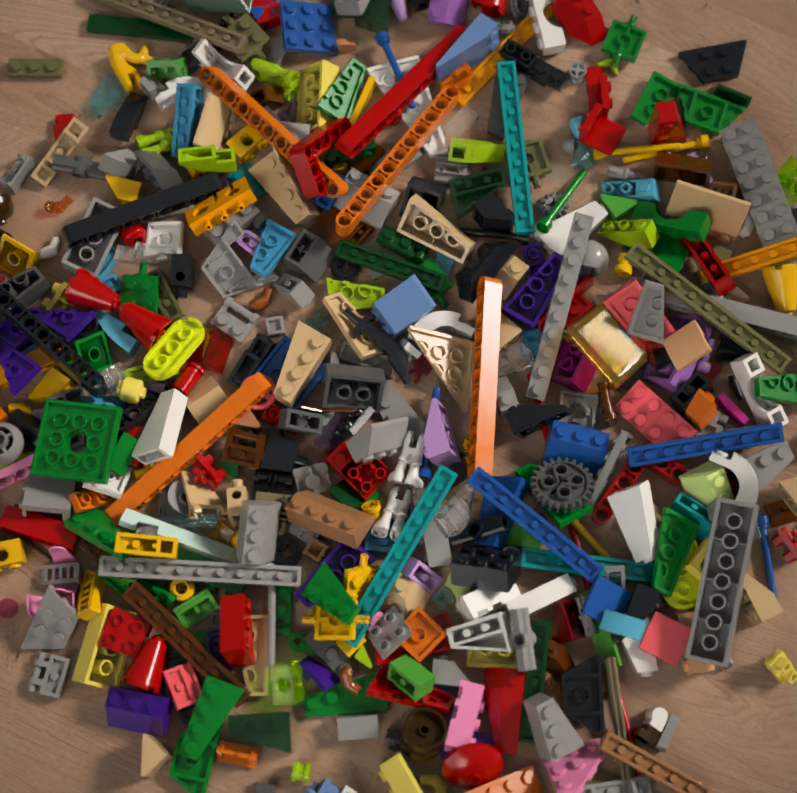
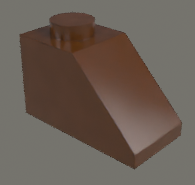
M264 83L249 94L262 107L267 105L272 111H275L284 104L281 87Z
M549 639L546 671L560 678V674L573 668L575 664L564 645Z

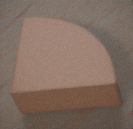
M346 39L337 40L339 54L356 50L354 41L348 42Z

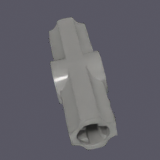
M528 607L511 609L513 633L510 636V643L515 648L518 671L536 670L533 647L536 643V635L531 630Z

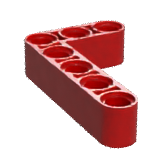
M347 117L329 120L293 145L289 150V157L302 193L308 199L327 194V184L317 156L334 145L351 127V122Z
M673 460L664 462L665 468H659L656 463L638 466L639 472L634 473L630 470L627 462L591 515L592 521L596 525L602 526L613 515L614 512L607 497L616 491L624 489L619 486L618 481L624 480L627 482L628 487L633 486L644 469L648 468L669 484L679 486L681 482L674 478L673 472H679L682 475L687 472L686 468ZM596 512H604L606 514V519H599L596 515Z

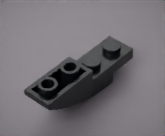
M509 38L498 52L504 60L515 61L518 71L531 76L530 79L544 88L547 85L560 92L570 78V75L539 59V54Z

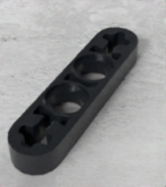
M159 383L146 393L145 398L140 399L139 403L131 404L122 412L118 436H121L123 432L128 433L150 416L158 400L157 397L159 398L161 394L160 391L171 390V386L167 383ZM150 400L154 404L152 406H145L144 402ZM131 412H138L140 414L136 418L129 416Z

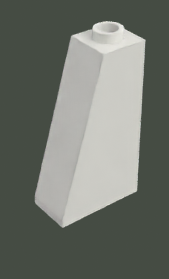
M593 201L552 221V228L547 234L536 230L533 239L541 242V246L550 255L556 252L563 256L575 212L594 217L590 231L591 235L606 221L608 216L607 209L603 204Z
M174 388L160 394L132 452V457L144 465L173 457L188 397L183 395L181 391Z
M646 480L616 491L607 497L636 563L640 561L648 563L655 560L658 543V531L650 483Z
M568 573L506 602L503 609L510 615L511 609L528 607L530 617L557 603V601L576 593L578 585L574 577H569Z
M649 617L644 620L646 623L639 642L627 637L620 642L635 675L641 674V677L653 676V672L658 670L656 657L638 649L649 625Z

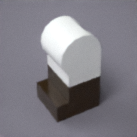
M661 707L649 708L645 713V720L641 727L634 728L630 735L646 746H655L668 720L667 711Z

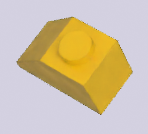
M106 174L105 178L120 205L143 197L145 189L142 182Z
M51 367L28 397L35 404L44 403L46 398L72 389L74 384L65 375Z

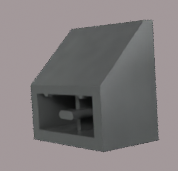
M140 150L133 152L137 158L135 163L141 170L143 169V176L148 182L152 181L151 184L157 191H162L183 182L176 169L159 152Z
M303 228L283 259L286 267L317 284L335 258V251L320 237Z

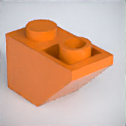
M699 388L685 413L687 419L702 431L718 414L714 396L710 392H704Z

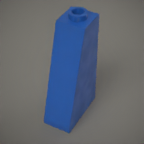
M492 476L523 501L529 487V481L522 477ZM484 496L480 520L503 514L508 521L509 528L507 532L491 536L486 541L480 542L477 540L476 545L482 548L492 547L496 550H502L514 521Z

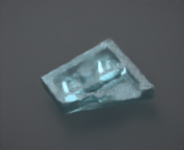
M108 71L88 104L100 119L120 106L128 95Z

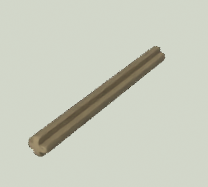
M610 656L604 660L614 733L627 740L616 658ZM618 760L620 777L624 780L632 778L631 767Z

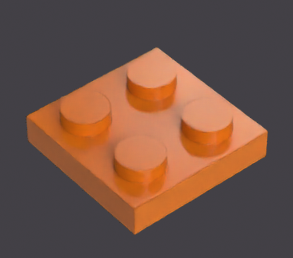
M418 606L405 619L413 634L400 646L418 663H421L447 636V633Z

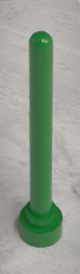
M585 169L578 173L548 215L538 220L535 226L539 232L547 234L550 231L553 223L552 220L587 175Z

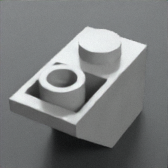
M129 148L105 153L101 157V162L98 166V169L125 179L136 177L140 170L135 163L137 158Z

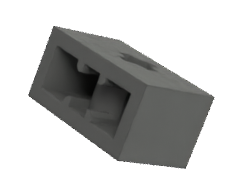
M290 408L280 409L277 428L310 435L322 434L324 415Z

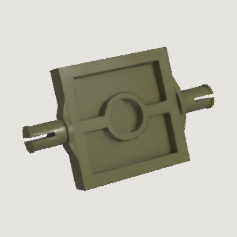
M246 12L234 21L228 13L223 15L222 19L229 25L227 29L245 35L248 38V42L241 53H234L244 64L255 56L267 61L268 57L265 56L262 49L271 39Z
M524 137L529 180H532L534 189H537V187L539 189L542 187L539 177L551 173L552 169L541 137L533 140H525Z

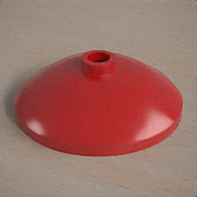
M485 743L461 745L449 752L442 762V774L449 784L461 789H475L492 782L501 774L503 769L501 753L495 747Z

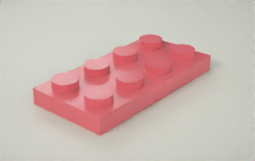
M635 278L603 299V303L626 331L642 290V286ZM664 315V339H666L677 330ZM630 335L646 356V351L665 347L664 344Z
M640 380L614 406V410L651 443L692 437L698 432Z

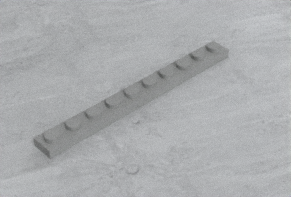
M578 212L574 214L525 397L545 401L594 220L592 216Z
M100 555L98 576L300 587L302 567L128 557L121 561L114 556Z

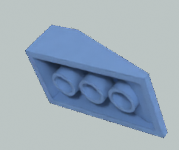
M480 13L436 64L438 83L465 62L472 67L485 59L492 51H496L500 44L498 23Z

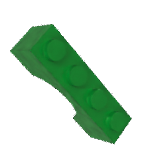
M641 200L638 201L631 220L653 219L659 235H670L676 239L679 237L685 238L691 242H704L712 224L708 213L689 210L688 213L678 219H664L661 217V212L656 203Z

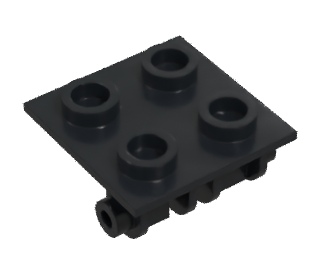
M256 469V473L253 476L254 485L251 500H255L256 491L291 495L294 481L293 474Z

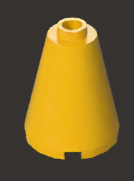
M797 264L763 268L762 275L775 310L792 315V311H796Z

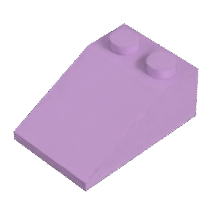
M433 398L423 439L425 446L423 453L425 458L429 459L432 464L438 467L440 465L447 467L462 460L448 410L436 398Z

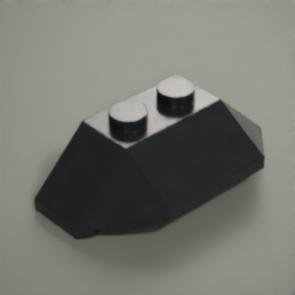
M505 241L483 243L455 274L459 298L473 304L477 299V286L480 277L494 278L517 250L518 246Z

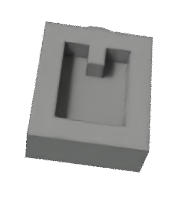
M143 76L139 79L142 90L153 102H155L154 98L160 92L166 91V88L157 78L148 80Z

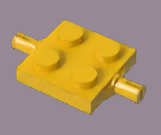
M364 553L360 554L358 566L344 570L343 587L353 599L358 600V604L380 568L378 565L367 566L369 555Z
M318 606L314 616L303 615L302 617L303 624H314V639L317 641H355L357 624H369L370 622L369 615L358 616L357 614L351 625L348 626Z

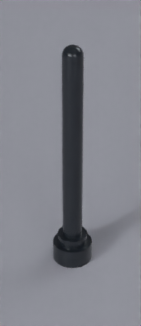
M457 227L467 236L518 240L521 245H529L530 234L516 235L513 232Z

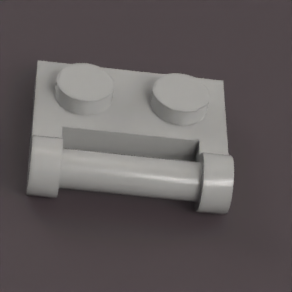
M228 296L210 324L242 345L261 316L257 313L253 314L234 302L232 297ZM232 308L249 319V323L242 322L228 313V310Z

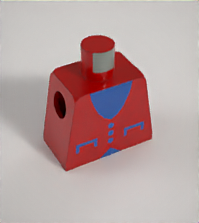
M253 0L250 13L248 14L263 31L281 25L279 2L277 0Z

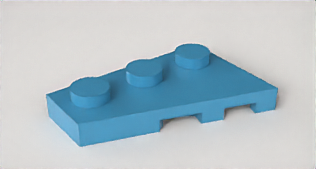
M267 218L266 227L260 237L261 240L253 256L250 270L267 279L287 254L298 235Z

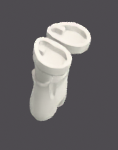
M409 430L407 432L401 455L398 457L399 461L395 470L389 474L388 481L401 485L405 484L417 489L423 488V481L419 478V469L424 455L423 448H425L423 442L424 433L420 434L417 446L413 447L415 431ZM407 464H409V465H410V468H409L408 474H407V476H406V478H405L406 466H407Z
M394 486L391 489L381 519L375 522L371 528V533L374 536L386 538L391 519L395 521L390 531V538L394 542L404 528L405 520L408 518L407 512L412 502V490H406L402 501L397 499L399 487Z

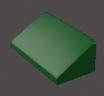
M123 432L115 446L111 471L122 477L125 476L134 460L132 452L138 439Z

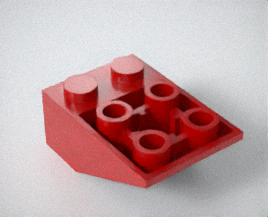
M346 441L333 446L322 459L364 500H367L388 479L391 471L381 460L377 461L375 458L366 464L364 462L355 463L345 444Z

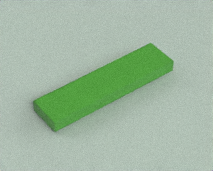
M588 590V591H585V592H582V593H579V595H580V596L588 595L589 590ZM594 619L598 634L593 635L592 639L596 653L601 654L602 671H606L604 660L606 657L614 656L617 667L622 666L614 635L600 630V622Z

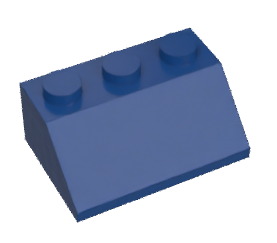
M553 420L548 427L542 462L550 463V458L557 461L558 457L564 461L568 457L569 462L575 459L576 465L583 463L582 469L589 468L588 473L596 475L604 462L610 433Z

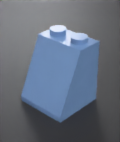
M414 274L377 300L371 307V314L375 315V320L381 323L383 332L395 338L405 332L408 326H414L422 317L430 314L436 304Z

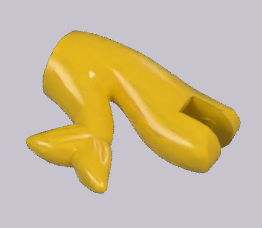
M117 43L110 46L108 49L109 60L123 88L127 93L132 92L131 82H134L137 90L142 89L139 83V79L142 78L141 74L127 62L145 65V61L153 59L148 56L147 47L143 45L138 53H134L125 43Z

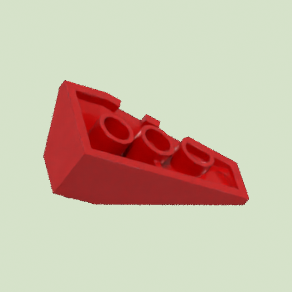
M485 668L483 685L485 686L483 692L495 748L500 753L517 755L525 679V671H518L515 668Z

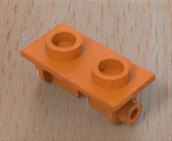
M465 62L439 82L437 86L442 90L446 85L453 84L460 89L475 78L476 75Z
M220 740L216 750V761L256 769L260 748Z

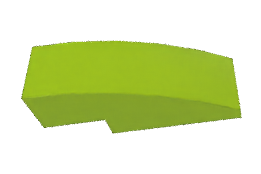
M215 145L178 149V163L180 166L208 172L237 171L235 148L216 150Z

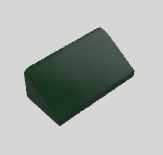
M718 83L714 95L748 108L752 100V96Z
M341 480L329 490V494L339 503L362 511L361 505L365 501L344 480Z

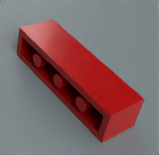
M681 238L685 248L689 250V254L719 297L736 288L732 276L706 239L704 242H691Z
M7 504L0 520L2 532L49 547H63L72 554H76L79 547L78 541L82 537L65 528L62 519L56 516L46 517L43 516L42 512L28 511L27 517L22 516V509H19L18 504L14 506Z

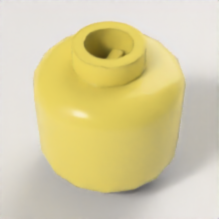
M125 377L119 381L116 394L119 395L121 401L137 404L140 399L145 398L147 388H144L142 380Z

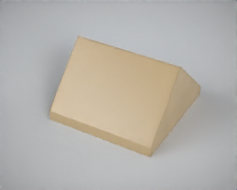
M210 375L193 388L187 396L186 407L197 423L200 424L228 398L219 384Z
M142 734L141 777H153L172 758V754L155 736Z

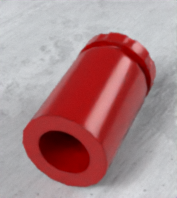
M190 361L172 384L171 389L175 388L187 397L204 375V369L197 363Z

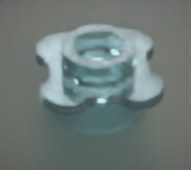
M440 587L436 594L431 595V601L438 605L440 611H444L449 603L454 602V596L447 592L446 587Z

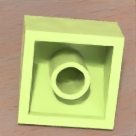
M708 461L679 476L684 493L706 507L717 497L734 500L724 467L713 461Z

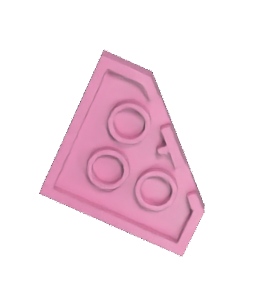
M600 737L585 741V746L553 763L543 759L556 793H581L584 790L583 785L587 780H591L597 771L600 761H604L607 757L606 753L597 749L601 740Z

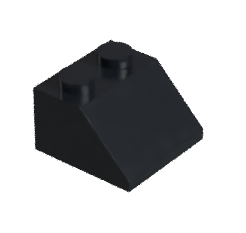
M413 176L407 184L399 216H403L409 199L415 194H418L440 213L448 187Z

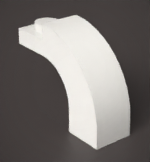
M201 38L191 52L200 61L199 65L201 67H219L244 91L247 90L255 79V76L245 65L235 64L227 60L206 39Z
M184 76L166 82L167 90L160 92L154 99L161 112L174 104L177 83H191L202 87L203 108L208 93L217 95L201 82L199 78Z
M453 311L432 312L422 317L414 325L415 327L436 332L450 331L469 340H472L475 334L473 325L465 321L460 322L461 314ZM409 333L407 341L414 347L419 348Z
M717 450V452L712 451L709 460L732 470L739 480V490L734 500L756 504L758 481L750 463L736 452L733 453L730 459L728 458L729 454L721 450Z

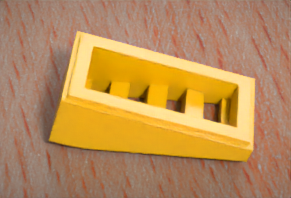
M96 576L82 583L80 587L77 618L86 621L101 614L99 583Z

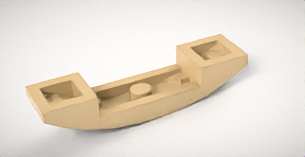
M73 117L31 174V177L46 187L57 173V171L52 170L54 155L69 156L89 127Z

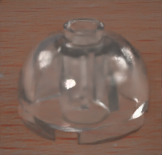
M118 362L99 371L105 378L108 388L107 394H110V396L115 395L119 381L127 377L124 366L121 362ZM101 384L95 385L94 388L101 387Z

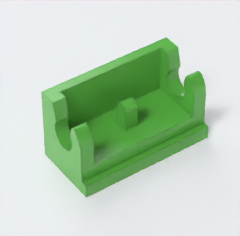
M186 57L153 58L145 61L149 79H153V77L161 79L188 76Z
M207 588L174 608L173 611L181 624L188 630L209 617L213 612L220 610V607Z

